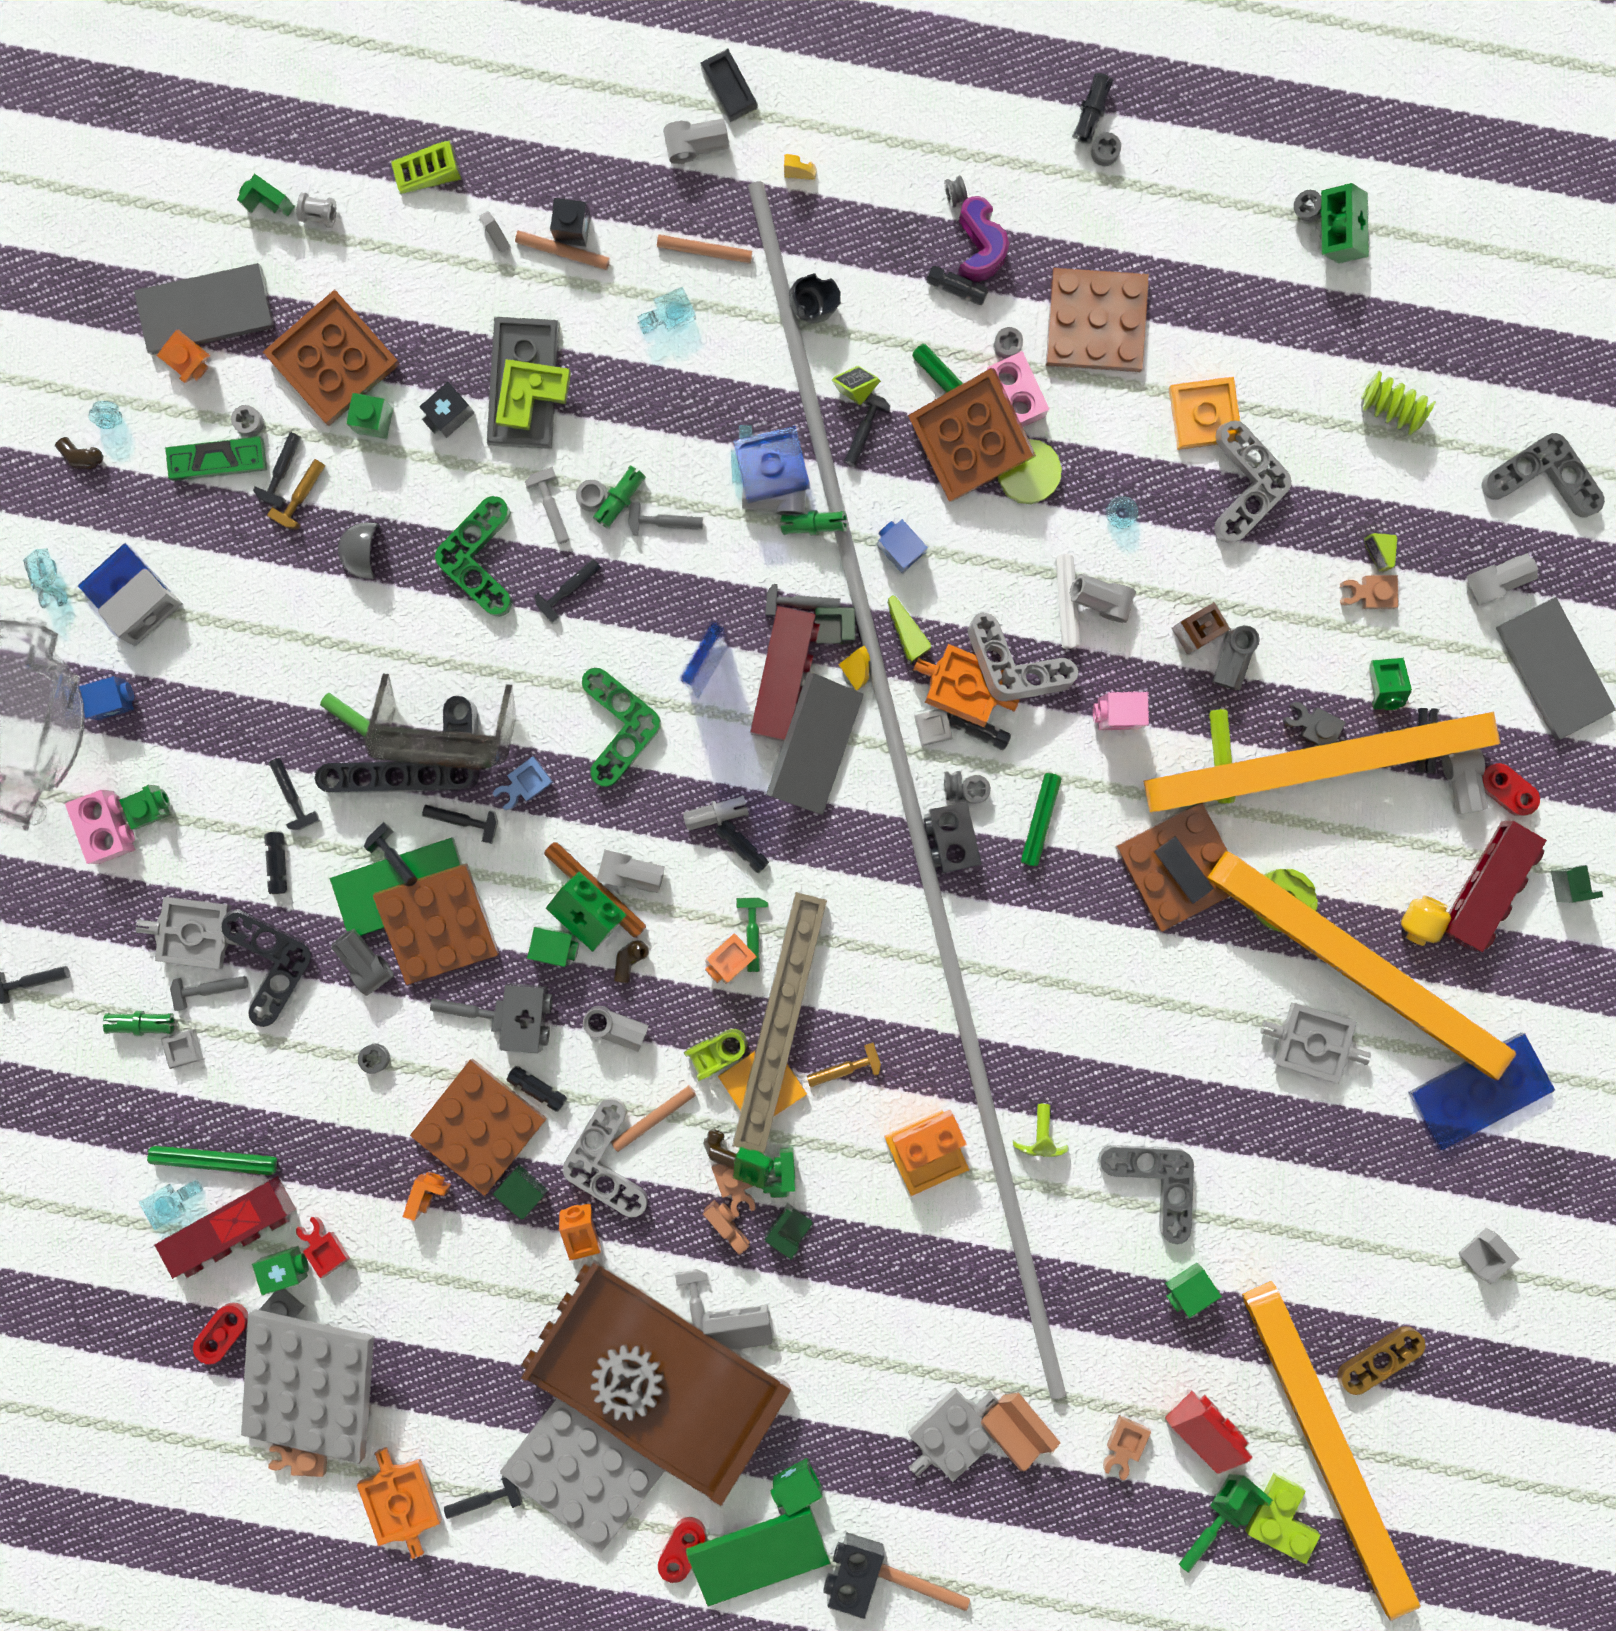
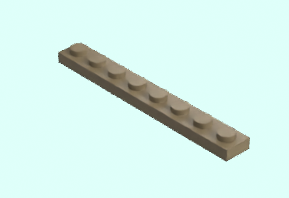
M798 892L794 894L732 1143L734 1147L740 1148L741 1146L749 1150L765 1153L827 903L825 899Z

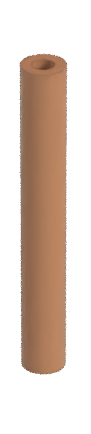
M520 230L516 233L515 243L607 270L609 267L610 257Z
M660 234L657 238V248L749 264L752 261V250Z
M688 1085L612 1140L611 1144L617 1152L621 1151L697 1095L696 1092Z
M882 1563L878 1577L963 1611L968 1609L970 1598Z

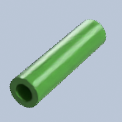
M327 693L322 698L320 706L371 742H374L381 734L382 729L331 693Z

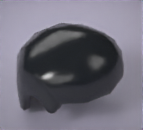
M816 273L798 278L790 288V307L805 322H823L829 319L841 304V292L832 278L822 280L817 277Z

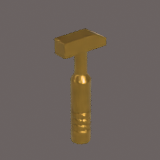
M314 458L291 495V502L284 513L272 507L267 516L288 529H299L301 524L292 520L291 516L297 506L304 502L326 465Z
M874 1043L864 1045L868 1056L854 1062L846 1061L806 1075L810 1088L851 1074L854 1070L867 1065H871L874 1076L878 1075L881 1063Z

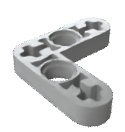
M1235 420L1224 423L1218 428L1215 436L1216 442L1223 452L1248 477L1252 484L1215 522V535L1219 540L1227 543L1236 542L1244 538L1288 492L1292 483L1291 475L1245 424ZM1227 430L1237 431L1235 439L1238 442H1228L1229 433ZM1247 442L1249 443V445L1245 446L1244 448H1242V447L1239 445V443H1240V444H1244V443H1247ZM1251 450L1257 451L1261 457V462L1257 468H1251L1247 464L1246 457ZM1264 470L1268 473V475H1267V474H1263V475H1260V476L1258 475V473H1260V472H1262V471H1264ZM1269 476H1279L1280 479L1277 482L1280 486L1279 488L1270 487L1272 479ZM1250 496H1255L1260 502V508L1255 514L1249 513L1246 509V500ZM1240 516L1246 519L1239 521L1234 526L1235 534H1227L1225 532L1228 529L1226 522H1234Z
M981 612L972 619L968 626V636L990 694L997 700L1010 701L1065 691L1073 685L1078 677V668L1071 660L1066 658L1015 666L1000 624L992 614ZM986 652H997L1001 656L1002 661L999 663L992 662L988 659ZM1059 670L1060 673L1063 674V675H1055V674H1056L1057 671ZM1030 673L1038 676L1041 685L1034 686L1030 684L1026 679V674ZM1001 679L1004 684L1010 685L1009 689H1007L1005 685L999 684Z
M609 1097L603 1100L597 1107L563 1164V1174L569 1182L627 1217H637L646 1209L648 1203L646 1192L640 1186L599 1162L627 1114L624 1102L618 1098ZM612 1105H616L618 1107L616 1113L620 1117L619 1119L613 1117L608 1123L607 1128L612 1129L611 1133L603 1126L594 1124L596 1119L601 1124L606 1117L607 1112L603 1110L604 1106L610 1108ZM593 1131L599 1132L604 1139L603 1146L598 1149L590 1148L586 1143L588 1133ZM579 1160L583 1161V1169L590 1174L593 1171V1167L599 1170L593 1176L590 1185L585 1182L589 1177L588 1175L580 1172L576 1176L572 1173L573 1167L570 1165V1162L576 1164ZM602 1176L610 1177L614 1181V1190L610 1193L600 1192L596 1183L598 1178ZM621 1184L626 1187L622 1192L628 1197H632L633 1194L639 1196L638 1203L641 1204V1207L634 1206L632 1209L628 1208V1200L622 1196L619 1197L618 1202L612 1199L618 1193Z

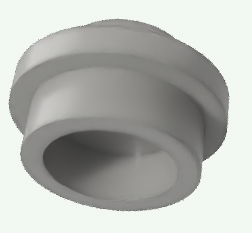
M593 479L582 482L576 491L577 503L583 510L588 512H597L608 497L606 487L600 481Z

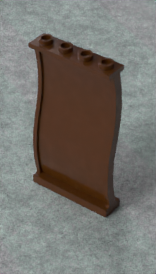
M594 1260L591 1266L584 1264L574 1280L579 1283L573 1295L566 1292L556 1308L561 1312L555 1323L549 1320L538 1338L543 1340L537 1352L530 1349L520 1367L525 1369L521 1379L533 1383L571 1406L636 1452L708 1496L711 1501L722 1507L790 1394V1384L758 1367L709 1334H704L703 1330L646 1292L605 1268L598 1261ZM622 1345H627L629 1352H632L635 1346H640V1355L642 1356L650 1351L652 1355L649 1362L651 1364L654 1362L660 1363V1366L655 1369V1373L664 1375L663 1380L656 1382V1386L662 1388L663 1392L659 1395L653 1394L652 1396L657 1404L654 1407L645 1404L647 1413L641 1416L636 1410L632 1420H628L626 1412H623L619 1419H615L614 1409L604 1413L603 1409L606 1405L604 1400L595 1402V1398L600 1395V1391L591 1389V1385L599 1381V1378L594 1377L592 1372L594 1370H602L603 1368L598 1363V1360L602 1357L610 1360L608 1351L614 1349L619 1355ZM624 1359L630 1367L637 1369L642 1367L641 1364L634 1360ZM612 1367L607 1375V1387L611 1385L613 1380ZM637 1374L634 1377L630 1376L628 1378L624 1375V1380L620 1382L621 1384L616 1387V1390L621 1387H629L631 1389V1384L640 1375ZM648 1377L643 1380V1384L641 1387V1390L644 1394L643 1397L646 1395L648 1390ZM620 1396L613 1397L614 1400L621 1404L631 1405L626 1398Z

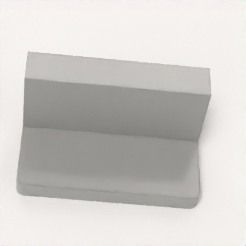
M143 569L98 609V613L120 639L136 646L180 607L182 602L176 595L163 588L150 571Z
M768 1304L708 1312L703 1315L702 1325L704 1334H709L731 1350L772 1344Z

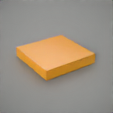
M1234 376L1169 386L1177 450L1218 445L1215 437L1218 428L1230 421H1240ZM1227 430L1229 433L1228 442H1238L1235 439L1237 431Z
M755 1051L718 1075V1078L740 1110ZM788 1063L786 1064L774 1116L807 1095L806 1090Z
M943 1110L884 1135L911 1196L970 1170L959 1148L907 1172L896 1149L892 1136L943 1113Z

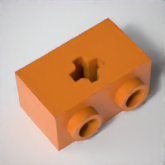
M951 1109L892 1136L907 1172L967 1145Z

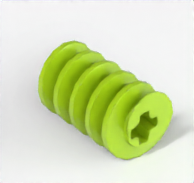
M1377 371L1361 396V399L1364 400L1362 410L1365 412L1372 405L1376 406L1374 417L1377 418L1384 411L1387 412L1385 423L1388 424L1396 417L1398 418L1396 429L1400 430L1405 424H1409L1408 435L1411 436L1422 427L1436 401L1427 406L1428 396L1422 395L1415 400L1417 394L1415 389H1410L1404 394V383H1399L1392 389L1394 379L1390 376L1381 382L1382 372Z

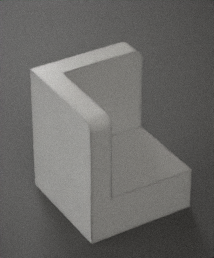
M1488 1228L1481 1231L1459 1251V1256L1475 1274L1489 1284L1494 1283L1520 1259L1497 1233Z

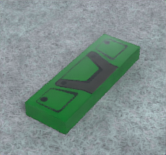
M260 436L165 447L168 479L171 481L267 470L264 439Z

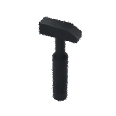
M873 393L863 402L870 407L865 419L859 424L844 460V463L852 467H856L872 429V420L877 409L889 413L891 407L885 398Z
M289 432L272 471L273 478L267 491L254 486L253 492L260 500L283 509L286 500L275 495L280 480L287 473L302 438L301 436Z
M593 558L560 586L559 591L548 601L538 592L535 595L537 607L551 623L555 622L560 616L552 607L564 597H569L584 582L597 573L601 566Z
M281 758L269 761L268 763L284 798L291 805L297 818L287 823V828L302 830L321 821L316 811L304 815L298 802L299 796Z
M427 804L424 805L422 817L462 827L472 826L484 829L482 842L492 844L498 824L495 811H488L486 822L473 819L467 814Z
M383 822L367 837L363 847L372 853L379 846L384 852L385 859L406 886H413L418 879L394 848H390L385 841L394 831L388 824Z
M68 966L22 976L19 980L6 983L4 972H0V1004L10 1003L9 990L17 988L27 989L69 978L70 970Z
M502 1475L503 1489L494 1492H484L444 1506V1514L447 1519L490 1505L494 1500L508 1496L512 1508L522 1505L523 1500L518 1487Z

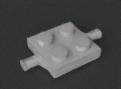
M163 897L162 911L157 922L139 919L136 923L138 926L149 927H136L137 933L155 935L157 944L155 961L223 969L225 950L228 944L238 945L227 939L221 929L223 917L231 911V905Z
M1291 1002L1287 1019L1282 1026L1264 1020L1262 1026L1274 1030L1260 1029L1261 1034L1278 1038V1050L1273 1064L1338 1084L1343 1068L1349 1060L1368 1065L1370 1060L1358 1057V1055L1371 1058V1052L1353 1048L1352 1037L1357 1021Z
M956 1387L908 1431L909 1436L921 1448L923 1453L909 1465L911 1471L919 1477L932 1464L940 1468L954 1482L995 1443V1440L981 1425V1420L985 1417V1414L999 1402L995 1395L989 1391L975 1404L973 1401L966 1399Z

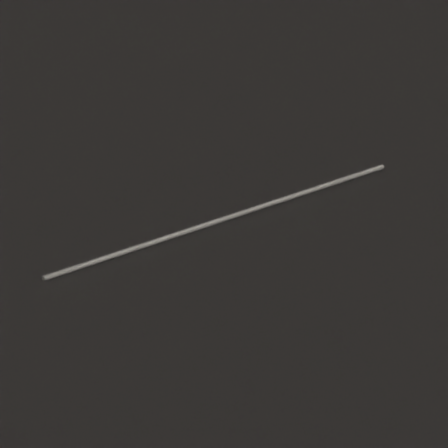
M762 181L749 184L748 188L829 512L844 511L845 507L797 315L792 311L789 303L790 287L764 183ZM848 520L835 521L848 524L847 531H834L852 605L853 608L855 607V617L862 645H865L870 656V661L868 662L869 673L1051 1399H1059L1066 1396V1391Z

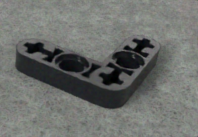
M232 910L223 917L221 922L223 935L230 941L273 961L272 966L248 1007V1015L251 1022L256 1026L266 1027L276 1021L311 959L310 948L304 941L245 911ZM238 918L243 919L242 926L249 930L252 929L253 924L257 925L258 927L254 930L251 941L245 940L248 937V933L238 929L236 933H232L230 931L231 925L228 923L229 920L235 922ZM263 932H270L276 937V943L273 947L264 949L257 944V937ZM297 948H301V954L304 959H296L293 963L292 970L297 971L295 975L287 968L278 967L280 963L285 967L288 965L290 954L287 952L289 950L295 951ZM276 975H284L288 978L289 985L283 991H276L270 986L271 979ZM264 991L273 998L281 999L280 1002H277L275 999L271 1001L269 1005L271 1015L265 1014L262 1018L257 1017L258 1011L255 1007L262 1008L267 1001V995H262Z

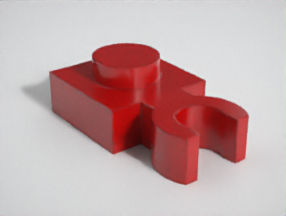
M311 1217L310 1221L314 1226L313 1232L308 1234L304 1227L296 1228V1234L301 1240L308 1241L310 1244L303 1253L319 1278H325L351 1258L335 1233L328 1232L324 1235L322 1220L318 1217Z

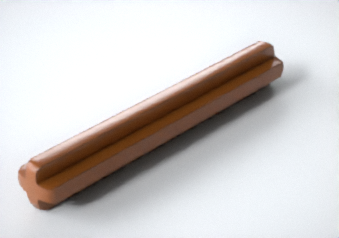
M553 842L547 847L544 855L571 879L580 871L627 914L619 925L632 937H638L645 930L646 924L601 882L597 881L559 843Z

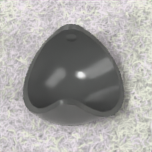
M367 522L354 524L342 534L338 543V558L343 568L349 574L363 579H375L371 568L370 551L375 529H380V524Z

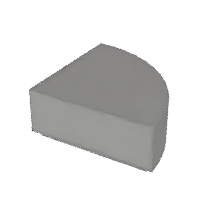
M487 211L480 215L479 220L498 251L503 253L511 248L491 213Z

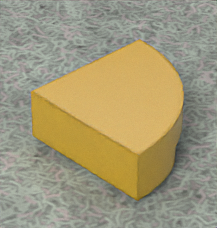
M785 154L784 178L816 180V166L811 161L808 164L800 162V156Z
M865 645L838 664L856 691L862 688L869 680L868 662L870 661V656Z

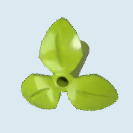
M1037 1104L1036 1143L1032 1146H1026L1013 1140V1146L1016 1149L1030 1156L1058 1157L1069 1150L1068 1145L1056 1148L1053 1140L1049 1137V1104Z

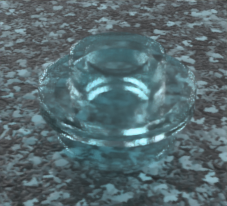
M109 401L93 403L92 409L88 413L89 420L102 429H112L123 421V415L119 411V406Z
M1126 496L1114 498L1106 508L1108 522L1113 527L1119 529L1130 527L1138 518L1137 504ZM1118 508L1125 509L1127 512L1126 518H1119L1116 510Z

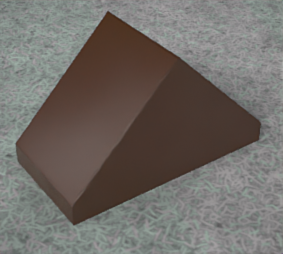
M1215 602L1171 627L1187 655L1230 630Z

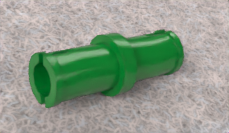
M631 465L627 468L628 470L615 488L611 487L607 492L609 496L593 516L596 522L599 524L603 523V527L607 529L611 528L612 523L622 509L629 507L631 504L630 498L646 479V476L640 470L636 472V468Z
M810 510L808 514H783L780 522L793 525L780 526L783 535L809 533L811 536H818L820 532L847 531V523L835 521H846L848 519L845 510L825 513Z
M135 1011L134 1014L105 1013L103 1021H108V1023H117L103 1024L105 1034L133 1033L134 1036H143L144 1033L172 1034L175 1027L170 1026V1024H161L175 1023L173 1013L145 1014L144 1011Z

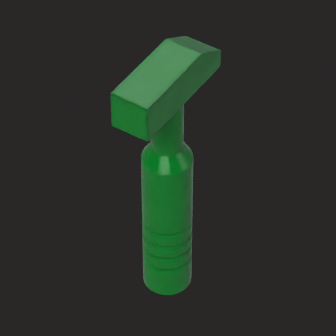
M759 897L736 898V908H748L749 924L746 927L747 947L756 956L747 965V972H760L759 927L756 922V908L768 907V902Z
M1214 1502L1210 1506L1220 1515L1210 1527L1202 1532L1179 1562V1565L1188 1573L1216 1539L1218 1530L1226 1520L1236 1528L1240 1525Z

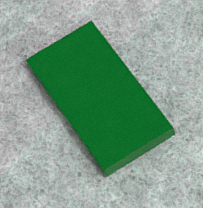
M453 837L400 854L417 879L462 865ZM386 859L329 878L346 931L355 929L360 936L384 928L373 898L374 893L404 884Z
M811 1506L804 1507L789 1516L784 1514L686 1548L688 1560L707 1607L831 1564Z

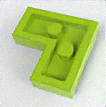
M506 359L496 424L498 426L530 430L534 399L566 404L571 377L570 369Z
M1273 1472L1264 1490L1273 1501L1270 1506L1258 1505L1245 1531L1249 1536L1307 1564L1320 1534L1317 1530L1293 1518L1306 1491L1302 1486Z

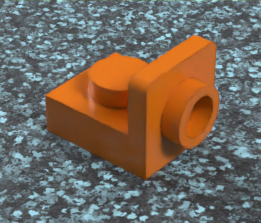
M176 330L156 356L181 375L179 379L186 383L192 379L198 381L209 368L205 362L211 355L180 330Z
M734 933L705 959V962L708 964L705 971L716 983L722 980L727 984L756 956Z
M427 1172L426 1175L420 1174L414 1181L402 1217L415 1221L421 1213L426 1214L433 1197L428 1192L445 1196L451 1184L444 1182L445 1178L436 1173Z
M591 1204L574 1205L559 1212V1231L569 1261L601 1253V1244L593 1223Z

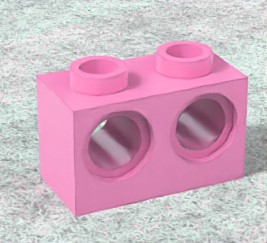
M1023 351L987 367L986 370L994 368L998 377L1003 373H1008L1014 377L1015 383L1013 385H1004L1003 383L1002 385L1011 404L1022 402L1028 407V413H1016L1022 427L1046 417L1049 407Z
M1108 692L1098 698V703L1093 705V721L1098 723V730H1137L1149 725L1148 692Z
M99 790L65 803L87 864H101L135 851L133 845L135 841L134 833L124 821L123 809L119 801L120 797L114 791ZM97 803L102 807V815L98 819L93 814V809ZM108 833L113 836L114 840L110 849L104 843Z

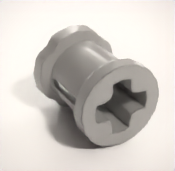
M301 192L296 207L298 221L305 223L307 220L324 223L329 228L333 227L337 213L335 199L330 197L327 200L313 198L308 193Z

